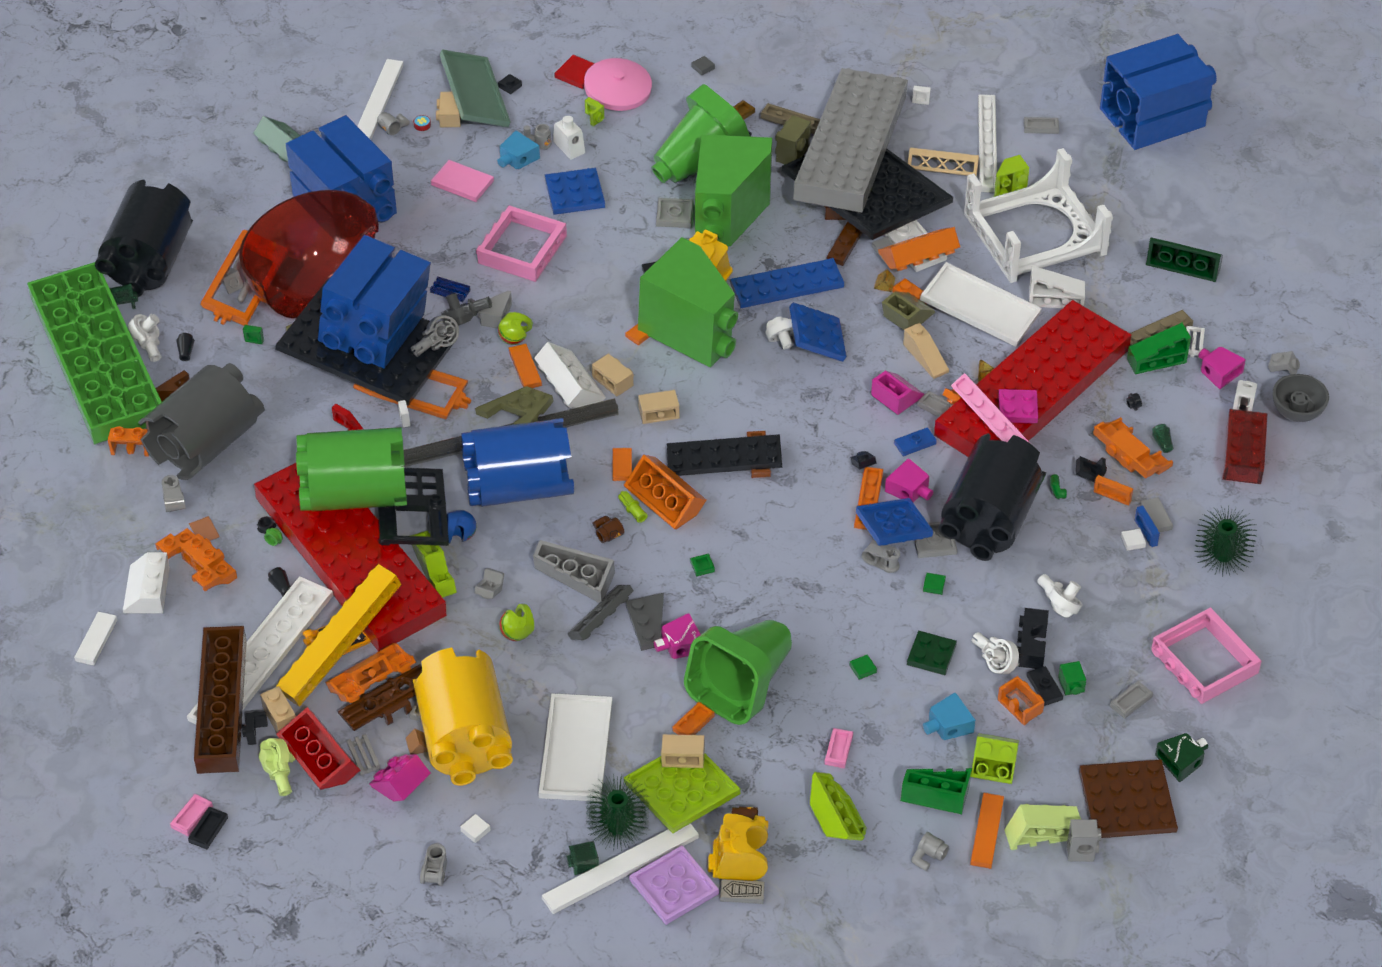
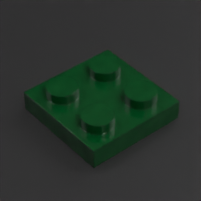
M918 630L907 659V665L946 675L957 640Z

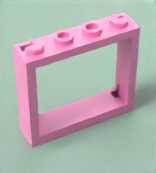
M508 206L505 212L501 213L498 222L494 223L490 233L486 234L483 243L477 247L478 264L536 282L567 237L566 223ZM511 221L551 234L532 263L491 251Z
M1211 607L1155 636L1151 649L1153 654L1165 664L1167 670L1171 671L1177 677L1179 683L1184 685L1190 691L1192 697L1196 698L1201 704L1258 674L1262 662ZM1205 627L1243 666L1206 687L1197 680L1168 648Z

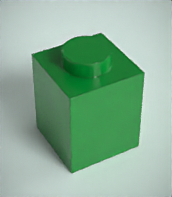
M1080 661L1060 664L1058 678L1065 696L1085 692L1086 677Z

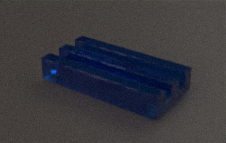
M437 277L433 286L430 287V293L443 297L454 292L458 293L457 297L460 302H463L471 291L468 285L442 277Z

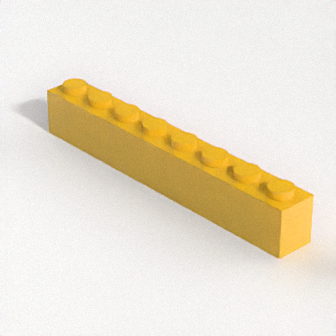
M379 564L369 572L364 582L356 588L354 594L344 602L342 608L330 619L328 625L318 633L313 643L307 646L302 656L292 664L287 674L279 680L276 687H280L288 700L299 707L401 586L397 576Z

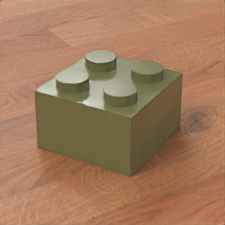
M792 115L784 123L781 131H778L775 136V141H777L775 148L776 162L785 165L806 154L810 146L811 121Z

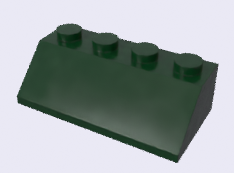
M1151 237L1146 265L1216 282L1221 269L1223 255Z

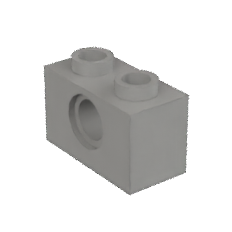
M1071 819L1067 840L1068 861L1094 862L1095 853H1099V841H1101V828H1097V820Z

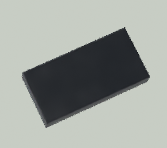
M209 807L189 836V843L207 850L227 821L228 814Z

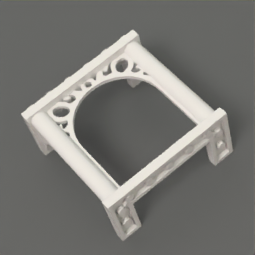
M1064 148L1057 150L1054 166L1041 180L1017 191L980 201L982 184L975 174L967 176L964 215L1010 283L1017 281V275L1031 272L1032 266L1044 268L1095 252L1100 257L1107 255L1113 215L1105 205L1097 206L1096 221H1093L1091 214H1088L1083 203H1080L1076 193L1068 185L1069 177L1071 176L1072 158ZM1054 197H1059L1061 201L1055 203L1052 201V199ZM1041 204L1060 210L1070 219L1073 225V234L1068 242L1058 248L1019 259L1021 242L1014 231L1007 232L1004 248L984 217L1024 205ZM1083 234L1087 239L1079 238L1077 235Z

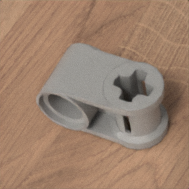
M174 475L165 476L162 479V488L166 512L186 509L179 479Z
M873 540L862 552V559L869 565L878 567L888 573H894L899 570L898 559L900 551L895 547L889 545L878 546L876 541Z
M434 843L428 847L420 874L421 884L430 882L443 886L447 856L446 849L442 844Z

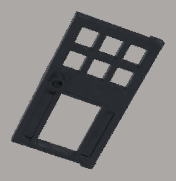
M404 468L405 476H416L417 482H405V488L417 489L418 495L406 494L407 505L378 507L379 544L449 546L443 469ZM422 476L435 477V483L422 482ZM423 489H435L436 494L423 495ZM396 511L429 512L430 537L397 536Z

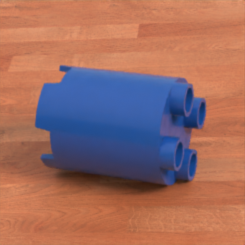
M563 418L471 430V432L461 433L464 469L467 471L470 506L481 505V507L573 495L574 480L569 479L566 459L571 457L567 428H563Z

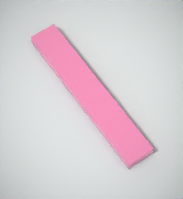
M965 373L951 385L1001 441L1008 442L1015 435L1029 442Z

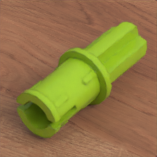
M621 491L618 499L624 504L626 511L631 513L638 523L644 522L648 515L639 506L638 500H634L627 491Z

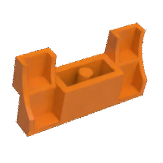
M1121 417L1112 422L1102 421L1094 426L1093 435L1106 445L1105 451L1131 473L1136 470L1146 479L1154 473L1160 475L1173 466V461H1168L1163 457L1162 451L1149 455L1150 449L1132 434L1134 428L1126 426L1122 422Z
M188 528L176 536L170 533L155 543L157 550L160 549L162 552H167L168 559L181 553L182 559L197 571V573L192 575L193 582L200 584L204 591L216 585L229 584L237 579L236 570L224 560L223 552L213 547L207 538L204 539L200 534L195 535Z
M393 643L325 683L330 693L338 694L341 701L353 703L360 699L359 695L365 693V690L369 689L371 684L383 681L392 672L405 673L409 671L411 665L416 663L412 655L406 653L397 643Z

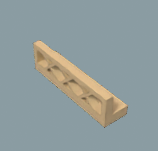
M910 148L908 164L916 170L965 176L970 174L977 175L979 155ZM912 157H919L924 161L919 166L911 165ZM931 159H936L941 164L936 168H931L927 162ZM953 161L958 166L954 170H949L945 163ZM965 163L974 164L973 172H966L962 166Z

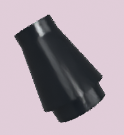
M181 333L176 339L179 359L181 361H189L195 340L191 334Z
M276 567L268 573V581L283 597L291 587L286 571L281 567Z

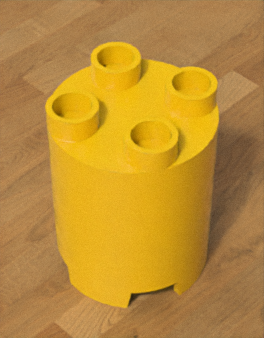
M451 647L437 651L422 660V673L417 679H413V685L432 766L439 772L450 775L451 782L458 786L470 784L475 780L476 774L509 766L513 761L511 753L512 740L494 665L490 656L481 650H477L476 657H456Z

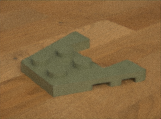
M525 386L475 408L476 415L488 419L500 410H505L521 416L514 424L537 422V417L540 414H544L554 401L552 395Z

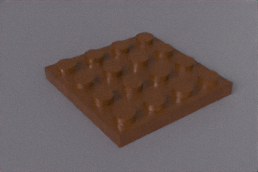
M1162 759L1079 766L1089 820H1097V828H1101V838L1177 833L1178 826Z

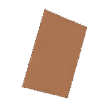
M209 516L189 523L195 535L200 534L209 541L220 537Z

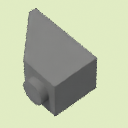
M506 291L490 298L492 307L478 311L481 326L498 329L500 321L509 313L512 306L511 291Z

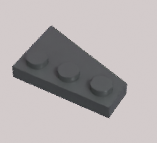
M664 592L626 601V608L641 651L655 648L654 641L661 639Z

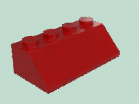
M308 707L276 734L286 742L291 754L320 790L346 784L361 771L320 719Z

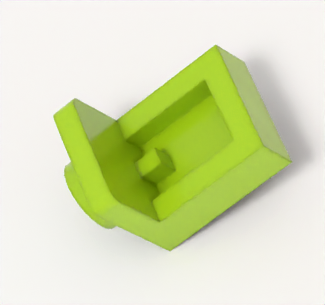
M591 97L585 99V113L590 116V125L594 127L605 119L604 105Z

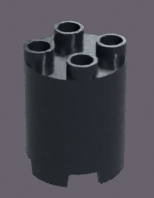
M145 179L133 183L128 188L99 248L95 268L100 273L108 275L115 282L121 284L124 292L129 296L140 297L144 291L156 289L165 283L193 222L188 211L191 201L180 189L170 183L164 189L145 186Z
M988 433L976 441L941 512L942 520L938 526L941 535L948 539H955L962 545L970 548L972 555L982 561L991 560L994 553L1003 552L1013 545L1046 476V472L1042 471L1037 463L1040 452L1032 444L1015 435L1008 442L990 440L991 435Z

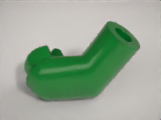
M1057 474L1051 475L1050 486L1055 498L1059 500L1060 498L1065 499L1067 497V490L1065 488L1060 489L1059 476Z

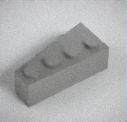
M542 540L539 541L533 555L535 569L598 603L605 598L615 574L614 560Z

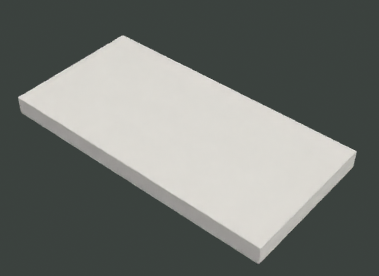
M947 262L920 296L921 301L1017 347L1042 310V308Z
M551 693L539 798L590 801L592 798L589 795L591 794V797L592 795L595 796L597 794L595 792L600 790L596 786L599 784L603 788L601 784L604 782L612 697Z

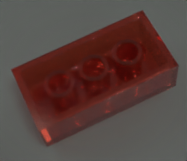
M1229 409L1226 425L1223 480L1261 484L1265 465L1268 413Z

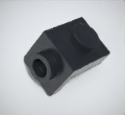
M1081 456L1076 460V475L1095 482L1098 475L1103 477L1106 474V459L1103 457L1097 463Z
M265 711L245 713L246 725H242L243 737H247L248 745L256 744V728L268 726Z

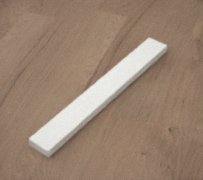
M386 60L357 127L370 140H372L378 126L377 118L379 114L384 112L404 66L403 61Z
M979 94V181L982 184L981 192H994L997 174L995 95Z
M691 823L675 833L668 829L542 895V900L551 913L555 914L651 864L678 847L693 842L699 838V834Z

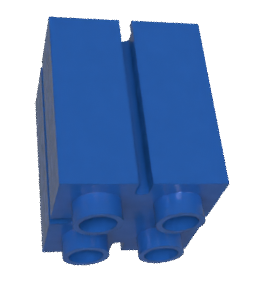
M1179 34L1134 47L1106 57L1103 81L1110 83L1104 84L1102 87L1100 110L1115 128L1123 125L1122 128H1119L1120 134L1134 150L1205 127L1208 111L1212 109L1211 91L1212 85L1217 81L1216 72L1211 65H1205L1198 57V52L1194 45H1188Z
M347 115L319 127L321 138L313 130L286 143L288 165L292 170L290 171L293 196L336 242L349 236L360 234L365 229V222L372 226L378 222L389 220L397 213L395 189L392 187L394 185L392 161Z
M364 235L323 286L320 311L322 315L320 316L318 341L330 349H339L346 353H349L354 348V356L361 362L366 364L372 363L385 368L424 316L427 297L426 288L428 287L431 262L403 250H400L393 258L392 252L395 247Z

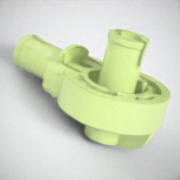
M269 738L264 740L260 744L259 760L265 772L269 773L270 780H275L279 796H287L292 793L288 781V775L290 774L288 762L292 763L295 761V757L291 754L283 739Z

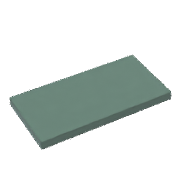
M442 49L439 55L461 120L509 127L511 121L488 57Z

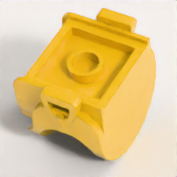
M704 230L703 233L697 231L689 241L703 249L726 281L733 272L727 254L728 246L717 241V234L708 230Z
M727 813L724 815L720 832L713 841V854L708 856V872H713V878L755 881L766 874L768 869L767 858L756 849L762 847L768 839V820H765L764 816L755 815L754 820L738 814Z

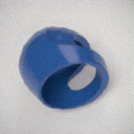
M465 510L447 513L449 544L453 536H459L462 542L473 537L476 532L477 523L471 513Z

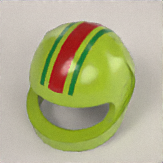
M517 312L507 313L498 325L499 337L506 344L517 345L526 338V332L532 329L533 322L524 314ZM525 322L527 326H521V323Z
M518 604L515 613L512 610H507L501 616L499 629L506 639L521 641L533 633L534 618L527 604Z

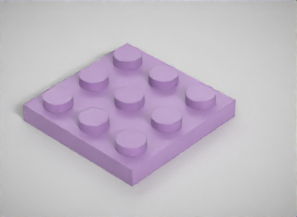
M683 845L629 876L630 882L665 925L719 894L717 886Z

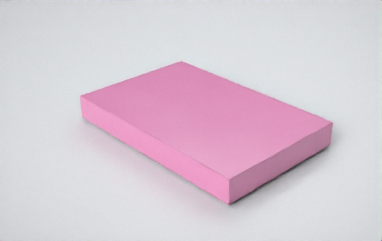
M448 160L431 180V185L477 202L494 182V176Z

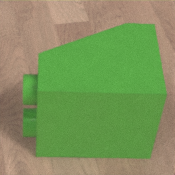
M701 134L695 189V233L697 231L703 233L704 230H708L718 235L717 241L727 246H732L770 205L772 138Z
M681 237L640 277L638 330L711 368L720 357L728 358L735 349L736 339L732 337V329L737 322L738 312L734 311L735 293L699 245Z

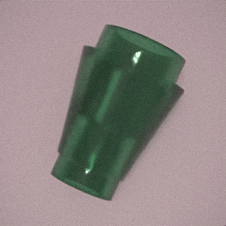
M1166 424L1156 425L1152 429L1153 438L1163 453L1171 452L1174 448L1170 428Z

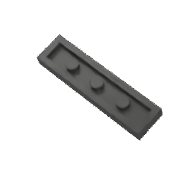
M618 585L568 633L571 640L583 641L589 638L591 632L601 626L607 616L615 613L616 608L629 599L628 596L634 591L631 585Z

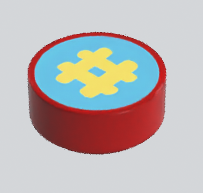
M419 115L413 120L414 128L418 131H426L431 127V120L428 116Z

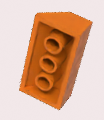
M949 227L878 249V253L890 269L901 271L907 269L909 264L913 263V266L924 263V259L929 258V261L940 258L939 254L945 253V255L953 254L955 249L960 248V243L955 227Z
M643 454L624 484V487L674 529H678L697 516L707 500L658 458Z

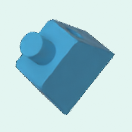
M516 130L500 145L498 164L502 168L509 164L515 169H520L540 159V147L537 143Z
M955 692L930 708L929 721L923 723V729L927 735L937 731L943 740H948L974 733L976 720Z

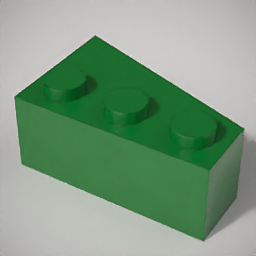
M1183 322L1129 346L1127 361L1135 375L1187 363L1191 336Z
M948 768L946 772H933V769H907L902 783L900 801L962 815L970 787L972 768H966L965 771H953V768Z

